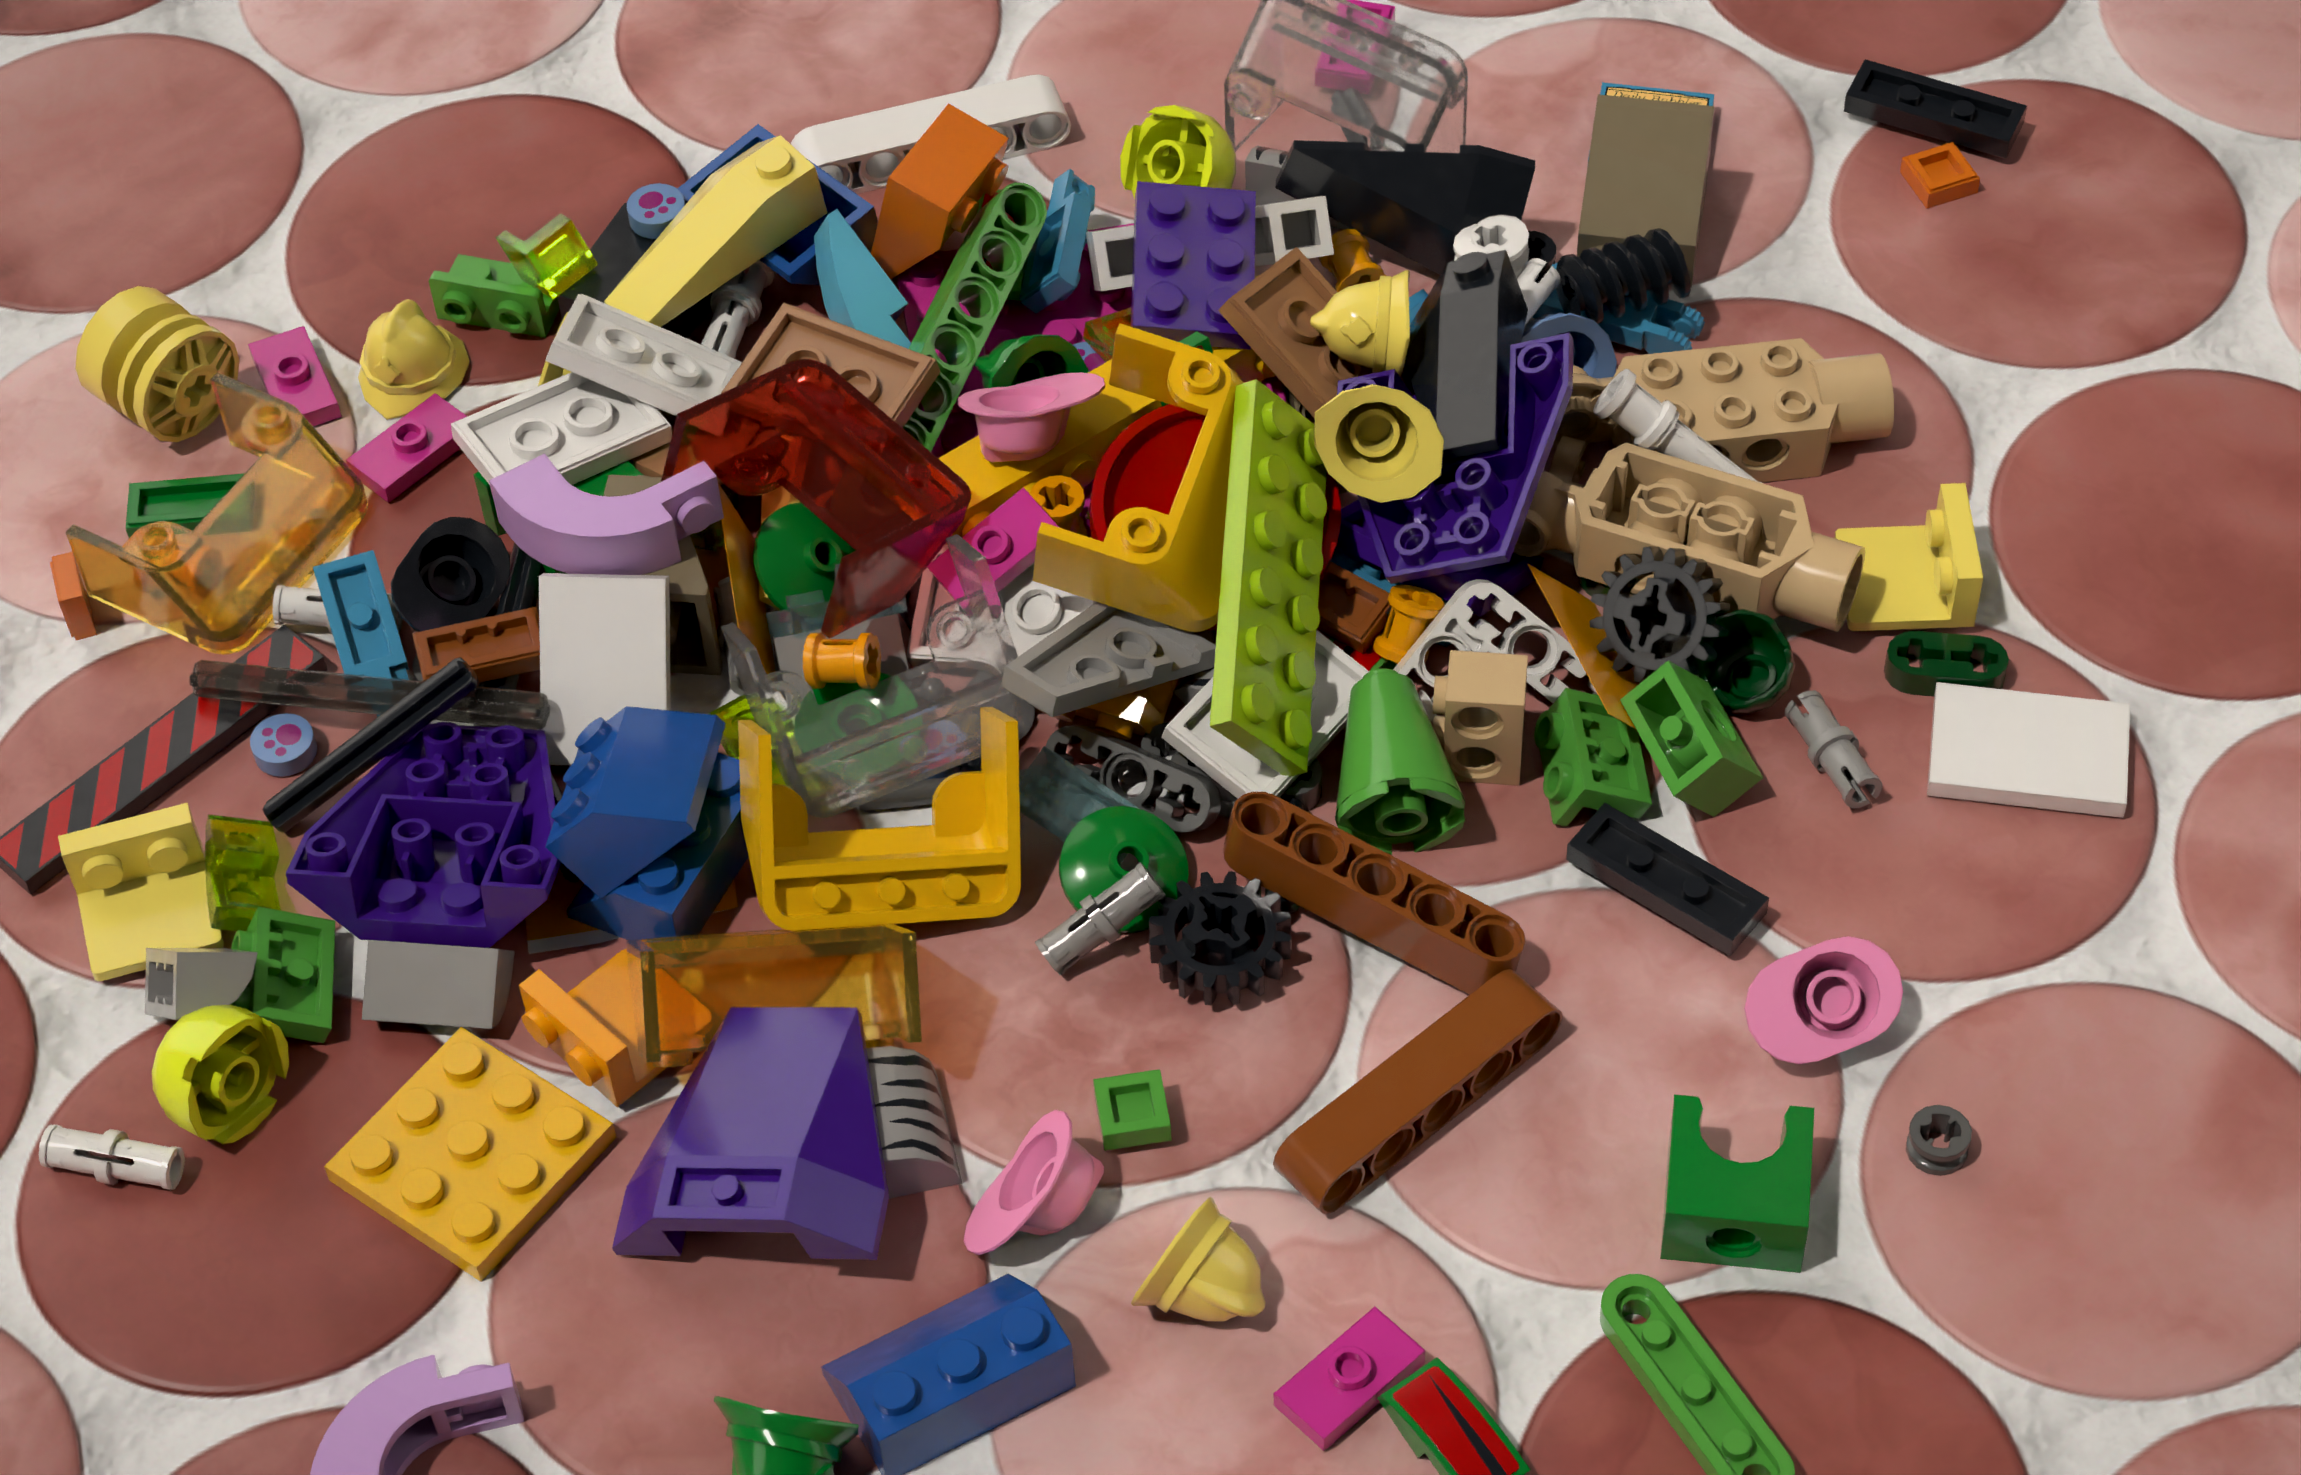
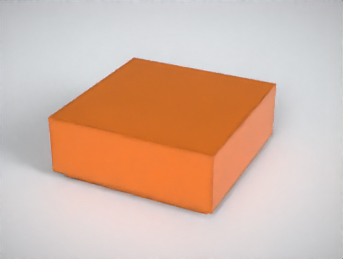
M1954 142L1902 157L1900 173L1926 209L1978 193L1980 177Z
M73 551L51 557L50 567L56 594L71 637H75V640H80L97 635L87 589Z

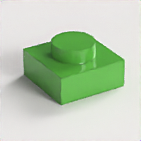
M1160 1069L1093 1079L1094 1096L1104 1151L1172 1141L1171 1124Z

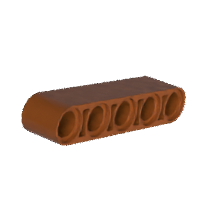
M1250 792L1242 795L1235 801L1231 811L1223 853L1228 866L1236 873L1249 880L1254 878L1261 880L1262 887L1274 893L1277 892L1283 898L1469 995L1503 970L1512 969L1516 972L1525 945V935L1520 925L1508 915L1276 795L1267 792Z
M1507 969L1501 971L1291 1133L1279 1147L1274 1157V1169L1321 1213L1329 1214L1335 1212L1545 1047L1561 1025L1562 1011L1514 970Z

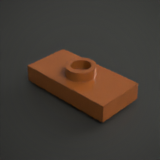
M1331 562L1326 574L1319 583L1318 610L1320 622L1317 629L1364 654L1387 623L1392 607L1387 600L1389 593Z
M536 607L412 633L423 682L455 658H462L470 665L478 677V683L540 670L539 616Z

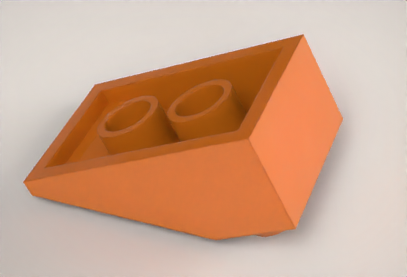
M949 103L888 177L871 254L890 280L941 249L955 230L960 233L965 232L977 213L979 199L984 193L990 196L994 195L1008 172L1009 166L1003 162L1009 138Z

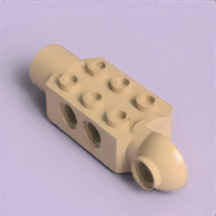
M1802 338L1625 356L1614 377L1596 379L1588 376L1582 368L1573 365V392L1551 450H1556L1563 435L1585 441L1586 445L1592 442L1612 440L1614 448L1624 443L1635 445V437L1611 418L1600 419L1593 412L1599 396L1607 385L1621 371L1629 369L1636 375L1635 382L1661 403L1666 400L1672 402L1680 414L1678 420L1758 482L1817 477L1822 473L1832 443L1887 438L1890 436L1894 422V394L1891 375L1887 362L1880 353L1824 359Z
M1624 443L1608 451L1598 469L1594 468L1584 488L1563 482L1559 477L1543 470L1513 553L1525 557L1538 556L1543 551L1552 549L1572 554L1577 576L1607 585L1601 575L1604 571L1623 573L1624 571L1620 563L1622 555L1635 554L1642 561L1643 547H1660L1663 557L1669 548H1681L1685 550L1684 565L1691 559H1703L1707 562L1705 571L1701 576L1703 580L1709 578H1720L1723 585L1712 595L1715 602L1730 603V610L1725 613L1745 609L1768 615L1772 619L1784 615L1836 632L1842 628L1851 609L1865 560L1864 547L1811 531L1803 495L1629 443ZM1654 574L1640 580L1633 587L1631 593L1637 594L1645 589L1647 579L1653 578ZM1688 590L1687 596L1695 609L1694 600Z

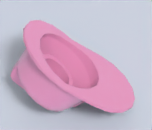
M1091 373L1058 374L1008 387L984 388L966 392L958 397V406L967 412L975 414L981 452L986 460L990 462L1031 460L1042 457L1056 447L1065 435L1070 407L1099 395L1105 388L1104 378Z
M1850 936L1826 940L1780 958L1759 971L1749 986L1744 1010L1748 1030L1760 1048L1777 1060L1798 1065L1817 1062L1869 1042L1885 1032L1900 1011L1903 987L1900 972L1888 953L1871 941Z
M1054 1110L1044 1115L1030 1129L1012 1160L985 1191L974 1207L966 1225L964 1243L969 1252L982 1255L994 1251L1007 1242L1017 1231L1039 1236L1057 1233L1074 1223L1084 1211L1103 1176L1104 1166L1100 1160L1088 1153L1085 1148L1072 1139V1122L1067 1113Z

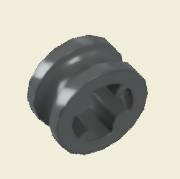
M1927 1106L1916 1112L1910 1121L1906 1142V1152L1909 1160L1917 1169L1927 1174L1942 1176L1954 1173L1967 1160L1972 1135L1969 1121L1961 1112L1949 1106ZM1929 1133L1945 1134L1944 1142L1950 1140L1948 1148L1934 1147V1139L1930 1138L1928 1140Z

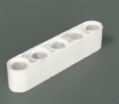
M1038 74L813 125L796 134L791 145L805 158L856 194L886 187L888 177L948 103L1009 138L1003 160L1058 146L1069 135L1071 123L1054 82L1049 77Z

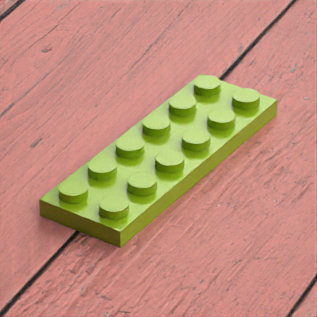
M1254 379L1236 385L1210 727L1281 775L1291 777L1307 773L1309 744L1312 740V726L1310 722L1312 691L1316 681L1314 666L1316 629L1320 622L1318 598L1320 573L1323 569L1322 537L1323 521L1327 512L1325 498L1327 470L1314 446V424L1260 381Z

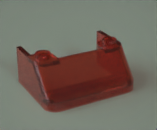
M811 359L791 361L678 413L661 479L662 482L705 461L720 481L741 495H763L783 486L856 551L841 558L821 632L829 639L899 603L964 521L971 500L970 488L961 477L833 368Z

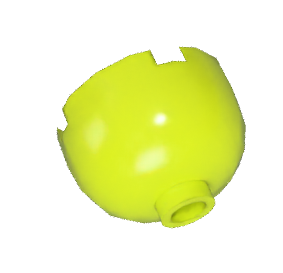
M1178 105L1159 106L1147 112L1152 113V115L1147 117L1142 125H1133L1127 133L1120 155L1121 181L1125 190H1132L1134 199L1137 181L1223 189L1232 188L1236 175V153L1229 135L1213 117L1189 107Z
M213 1005L200 1008L182 1016L161 1041L152 1068L153 1091L166 1116L179 1127L206 1141L214 1139L221 1144L234 1143L253 1132L271 1113L277 1102V1099L268 1094L274 1085L276 1075L286 1079L289 1068L288 1042L278 1025L245 1008L234 1005Z

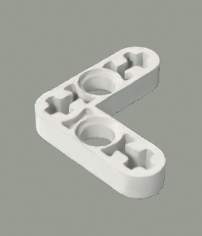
M1481 579L1466 582L1454 593L1393 669L1407 676L1411 669H1414L1426 684L1434 687L1435 676L1426 670L1424 663L1425 654L1434 643L1440 641L1450 642L1454 644L1458 651L1514 654V643L1521 634L1528 631H1538L1546 638L1548 645L1547 653L1538 664L1527 666L1526 682L1554 703L1564 689L1569 687L1553 674L1550 675L1547 685H1543L1540 679L1556 667L1564 650L1569 653V657L1563 660L1560 665L1578 678L1586 675L1575 651L1566 639L1504 589L1488 580ZM1492 593L1495 598L1491 603V608L1509 623L1514 611L1521 615L1519 620L1506 628L1498 646L1493 645L1491 640L1501 634L1500 631L1483 619L1477 620L1474 625L1468 622L1472 617L1473 611L1467 606V603L1474 595L1484 600ZM1589 679L1587 685L1593 690L1592 694L1598 695ZM1421 689L1418 694L1430 721H1432L1434 716L1437 715L1433 714V697L1430 699Z

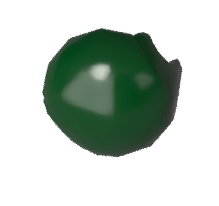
M1745 609L1718 615L1716 617V624L1722 625L1729 630L1728 636L1711 638L1709 644L1718 654L1715 660L1704 661L1699 658L1695 659L1699 668V678L1709 683L1722 707L1728 708L1732 713L1751 714L1772 707L1790 689L1795 668L1791 646L1787 638L1781 632L1776 621L1768 615Z

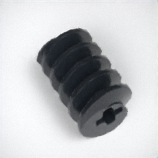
M1661 228L1649 230L1644 237L1639 234L1628 236L1623 243L1618 241L1605 243L1601 250L1596 247L1584 249L1579 257L1575 254L1564 255L1557 262L1556 270L1560 275L1561 283L1556 288L1564 314L1572 313L1581 316V311H1585L1588 319L1594 320L1597 324L1603 321L1604 304L1607 305L1614 318H1619L1625 314V298L1627 297L1631 306L1636 311H1643L1647 306V291L1650 292L1653 300L1658 305L1668 302V285H1671L1674 293L1679 298L1689 297L1691 292L1690 277L1684 254L1671 235Z

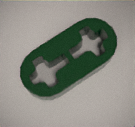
M1908 631L1896 635L1889 642L1884 674L1886 680L1893 688L1911 695L1934 696L1936 682L2002 689L2009 658L2004 647L1992 638L1977 635ZM1908 658L1919 659L1920 667L1909 666ZM1972 663L1983 664L1984 672L1973 671Z

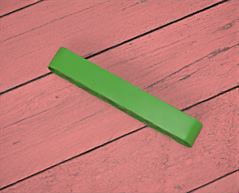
M1017 182L1007 185L976 214L908 348L936 359L940 373L921 400L924 411L918 407L915 409L892 444L897 449L900 459L893 456L889 450L879 464L854 455L834 495L832 503L833 513L848 526L853 534L866 535L873 532L896 515L905 505L909 497L906 476L924 467L1045 223L1047 215L1046 203L1042 195L1034 187L1026 183ZM1006 213H1008L1013 218L1015 223H1013L1008 218ZM983 258L991 264L993 270L985 264ZM959 303L963 304L967 308V310L970 313V316H968L964 311H962ZM935 349L939 350L945 356L947 363L943 362L938 357ZM863 491L873 497L876 508L871 507L866 502Z

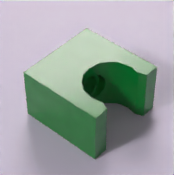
M1674 1094L1668 1146L1660 1259L1801 1273L1809 1228L1814 1108L1789 1106L1784 1115L1779 1149L1772 1156L1758 1162L1739 1163L1722 1158L1712 1151L1702 1138L1700 1129L1703 1106L1699 1097Z

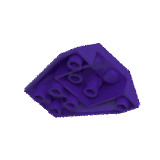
M1570 333L1510 345L1509 404L1499 450L1442 461L1441 476L1412 498L1380 503L1357 495L1385 577L1390 584L1510 562L1573 392L1574 339ZM1395 369L1338 381L1337 395L1345 390L1374 384L1404 391L1417 400L1416 395H1412Z
M452 722L429 723L385 756L305 832L286 871L287 884L360 940L490 948L547 901L562 863L545 847L554 819L551 818V813L555 807L545 730L520 729L510 725L482 727L457 725Z
M731 1007L626 1186L612 1246L616 1255L681 1256L686 1231L794 1233L811 1259L877 1260L889 1201V1192L862 1016L858 1008Z

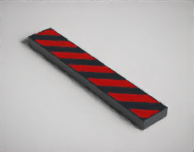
M283 625L0 836V868L30 895L66 869L61 856L58 836L136 816L325 673L328 669L324 656L287 626Z

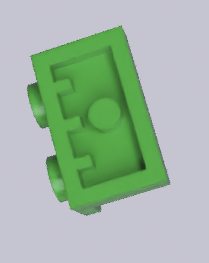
M458 254L449 273L433 271L428 282L437 319L546 338L560 309L557 293L568 279L566 272Z
M1565 688L1552 706L1540 715L1534 732V740L1540 750L1544 772L1543 790L1549 800L1553 824L1566 827L1583 807L1598 810L1604 803L1629 817L1640 819L1652 805L1638 731L1609 715L1598 695Z
M258 907L247 930H237L232 942L231 949L258 952L252 979L239 998L230 1005L245 1008L278 1025L285 1037L324 1043L332 1028L335 920Z

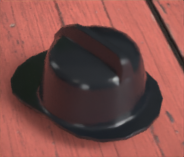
M448 517L436 521L419 536L397 567L391 581L392 601L400 617L418 632L485 618L505 589L510 576V556L502 539L483 523L465 517Z

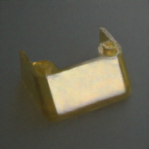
M217 372L210 381L230 445L260 458L191 531L176 523L167 521L150 523L138 529L122 546L74 524L65 533L89 597L206 651L225 655L245 649L273 620V597L276 586L285 585L286 587L301 588L314 574L313 566L323 564L365 517L368 511V500L360 478L294 405Z
M880 924L799 931L771 929L656 937L627 941L628 971L638 1054L647 1063L653 1062V1067H676L694 1064L693 1052L706 1050V1047L710 1044L731 1007H857L862 1016L866 1048L895 1047L894 1038L896 1037L908 1043L922 1042L916 932L898 925Z

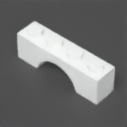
M1326 196L1257 205L1255 212V266L1275 264L1295 247L1307 259L1334 255ZM1134 225L1086 232L1094 290L1107 291L1132 287Z

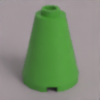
M1376 669L1365 674L1361 680L1354 684L1350 692L1335 821L1339 829L1392 855V844L1413 842L1414 852L1430 849L1449 840L1463 828L1465 822V799L1413 681L1392 669Z

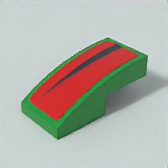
M1438 1357L1377 1398L1417 1458L1426 1454L1439 1475H1524L1531 1470L1482 1404Z

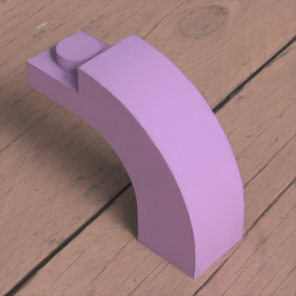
M545 453L489 480L498 521L510 538L520 549L538 562L568 574L642 575L667 568L682 561L678 545L679 540L693 533H698L724 518L717 476L705 461L643 491L614 497L589 494L572 486L560 474Z
M430 1355L406 1363L382 1375L352 1398L334 1419L319 1444L310 1475H402L413 1460L436 1444L453 1438L524 1422L521 1399L510 1363L496 1366L474 1365L465 1368L459 1374L442 1378L435 1355Z

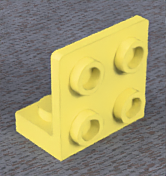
M1966 483L1940 484L1937 507L1934 510H1927L1925 525L1840 528L1835 531V539L1865 548L1862 575L1853 604L1846 618L1848 628L1851 631L1974 627L1983 583V573Z
M188 803L58 836L61 856L77 893L91 972L96 981H104L146 970V948L224 947L205 851Z

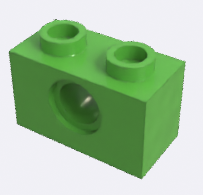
M1668 660L1620 699L1671 793L1681 801L1715 817L1763 779L1707 681Z

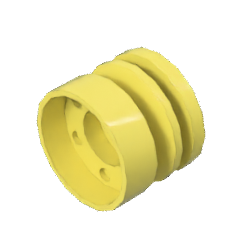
M137 286L116 294L104 303L88 322L77 346L75 369L81 386L117 412L123 413L132 422L144 428L158 440L179 442L196 436L214 422L229 402L238 379L239 357L235 343L213 326H209L198 316L191 315L180 304L157 289Z

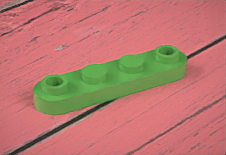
M1628 1274L1613 1280L1604 1290L1601 1299L1600 1324L1602 1330L1707 1475H1795L1794 1463L1786 1449L1665 1286L1656 1279L1642 1274ZM1630 1314H1638L1647 1321L1642 1324H1632L1626 1321L1624 1317Z

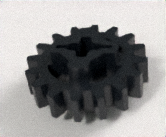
M1643 547L1642 561L1635 554L1622 555L1620 563L1624 571L1623 573L1604 571L1601 575L1605 583L1610 587L1608 594H1592L1591 601L1598 606L1604 607L1603 616L1589 621L1590 627L1605 629L1607 635L1597 645L1598 651H1616L1618 653L1612 666L1616 672L1628 671L1635 666L1634 681L1638 683L1645 680L1668 660L1697 676L1700 673L1696 658L1709 661L1715 660L1718 656L1715 649L1709 644L1711 638L1728 636L1729 630L1722 625L1716 624V615L1729 611L1730 603L1715 602L1712 595L1723 585L1720 578L1703 580L1701 576L1705 571L1707 562L1703 559H1691L1684 565L1685 550L1681 548H1669L1663 557L1660 547ZM1654 574L1653 578L1647 579L1645 589L1635 595L1629 594L1640 580ZM1688 590L1694 600L1695 609L1687 596ZM1655 606H1658L1660 612L1667 614L1665 625H1661V621L1658 618L1652 617ZM1625 624L1632 635V640L1629 638L1627 634ZM1683 636L1690 637L1682 649L1665 658L1666 653L1672 652L1675 641Z
M1229 871L1223 883H1214L1211 875L1208 872L1201 873L1199 887L1193 889L1188 883L1181 880L1176 883L1177 900L1170 897L1158 900L1159 916H1151L1149 918L1151 963L1159 964V975L1163 984L1178 979L1179 996L1185 999L1197 989L1203 991L1205 1005L1211 1006L1216 999L1217 993H1226L1230 1002L1236 1005L1240 1004V990L1248 988L1254 994L1261 996L1265 993L1264 976L1276 980L1282 978L1283 960L1291 959L1292 955L1291 917L1289 912H1281L1280 896L1277 892L1261 897V880L1254 878L1243 887L1237 885L1236 872ZM1182 929V939L1177 942V937ZM1263 934V941L1259 948L1254 952L1253 949L1258 947V936Z

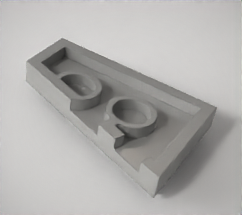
M1096 602L1007 664L1004 669L1001 687L1025 700L1032 707L1043 711L1051 717H1055L1214 668L1216 645L1194 632L1184 631Z

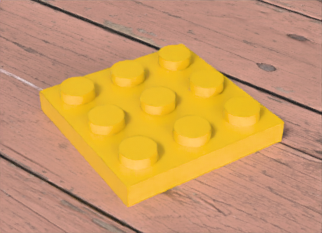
M460 1027L324 1167L330 1182L482 1282L617 1137L612 1122L468 1030Z

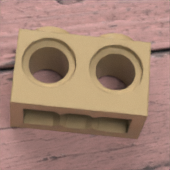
M1450 650L1448 676L1435 675L1433 714L1445 716H1434L1433 728L1456 781L1520 786L1528 655Z

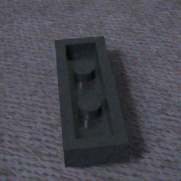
M1866 59L1863 61L1846 93L1844 112L1925 136L1954 142V144L2002 158H2007L2024 124L2027 105Z
M1604 803L1567 844L1566 860L1729 956L1734 953L1767 914L1769 897L1607 803Z

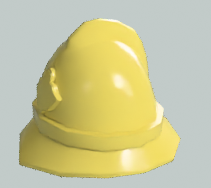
M1405 270L1393 277L1380 276V279L1377 281L1344 288L1334 294L1321 311L1311 316L1310 325L1322 335L1329 350L1341 359L1370 368L1372 373L1395 369L1401 377L1410 341V270Z
M405 299L398 303L392 311L382 313L368 328L366 342L360 358L361 368L358 379L365 401L388 420L405 416L435 393L443 399L448 397L462 383L470 361L461 339L440 325L435 326L426 319L420 306L415 301Z
M1374 384L1345 390L1315 412L1314 446L1328 474L1350 493L1380 503L1412 498L1441 476L1444 438L1430 409L1404 391Z
M1209 1197L1192 1214L1174 1237L1155 1267L1135 1293L1131 1304L1133 1306L1156 1305L1165 1313L1173 1310L1205 1321H1226L1236 1316L1254 1317L1264 1310L1266 1302L1261 1290V1269L1255 1254L1230 1226L1232 1220L1220 1214L1214 1199Z

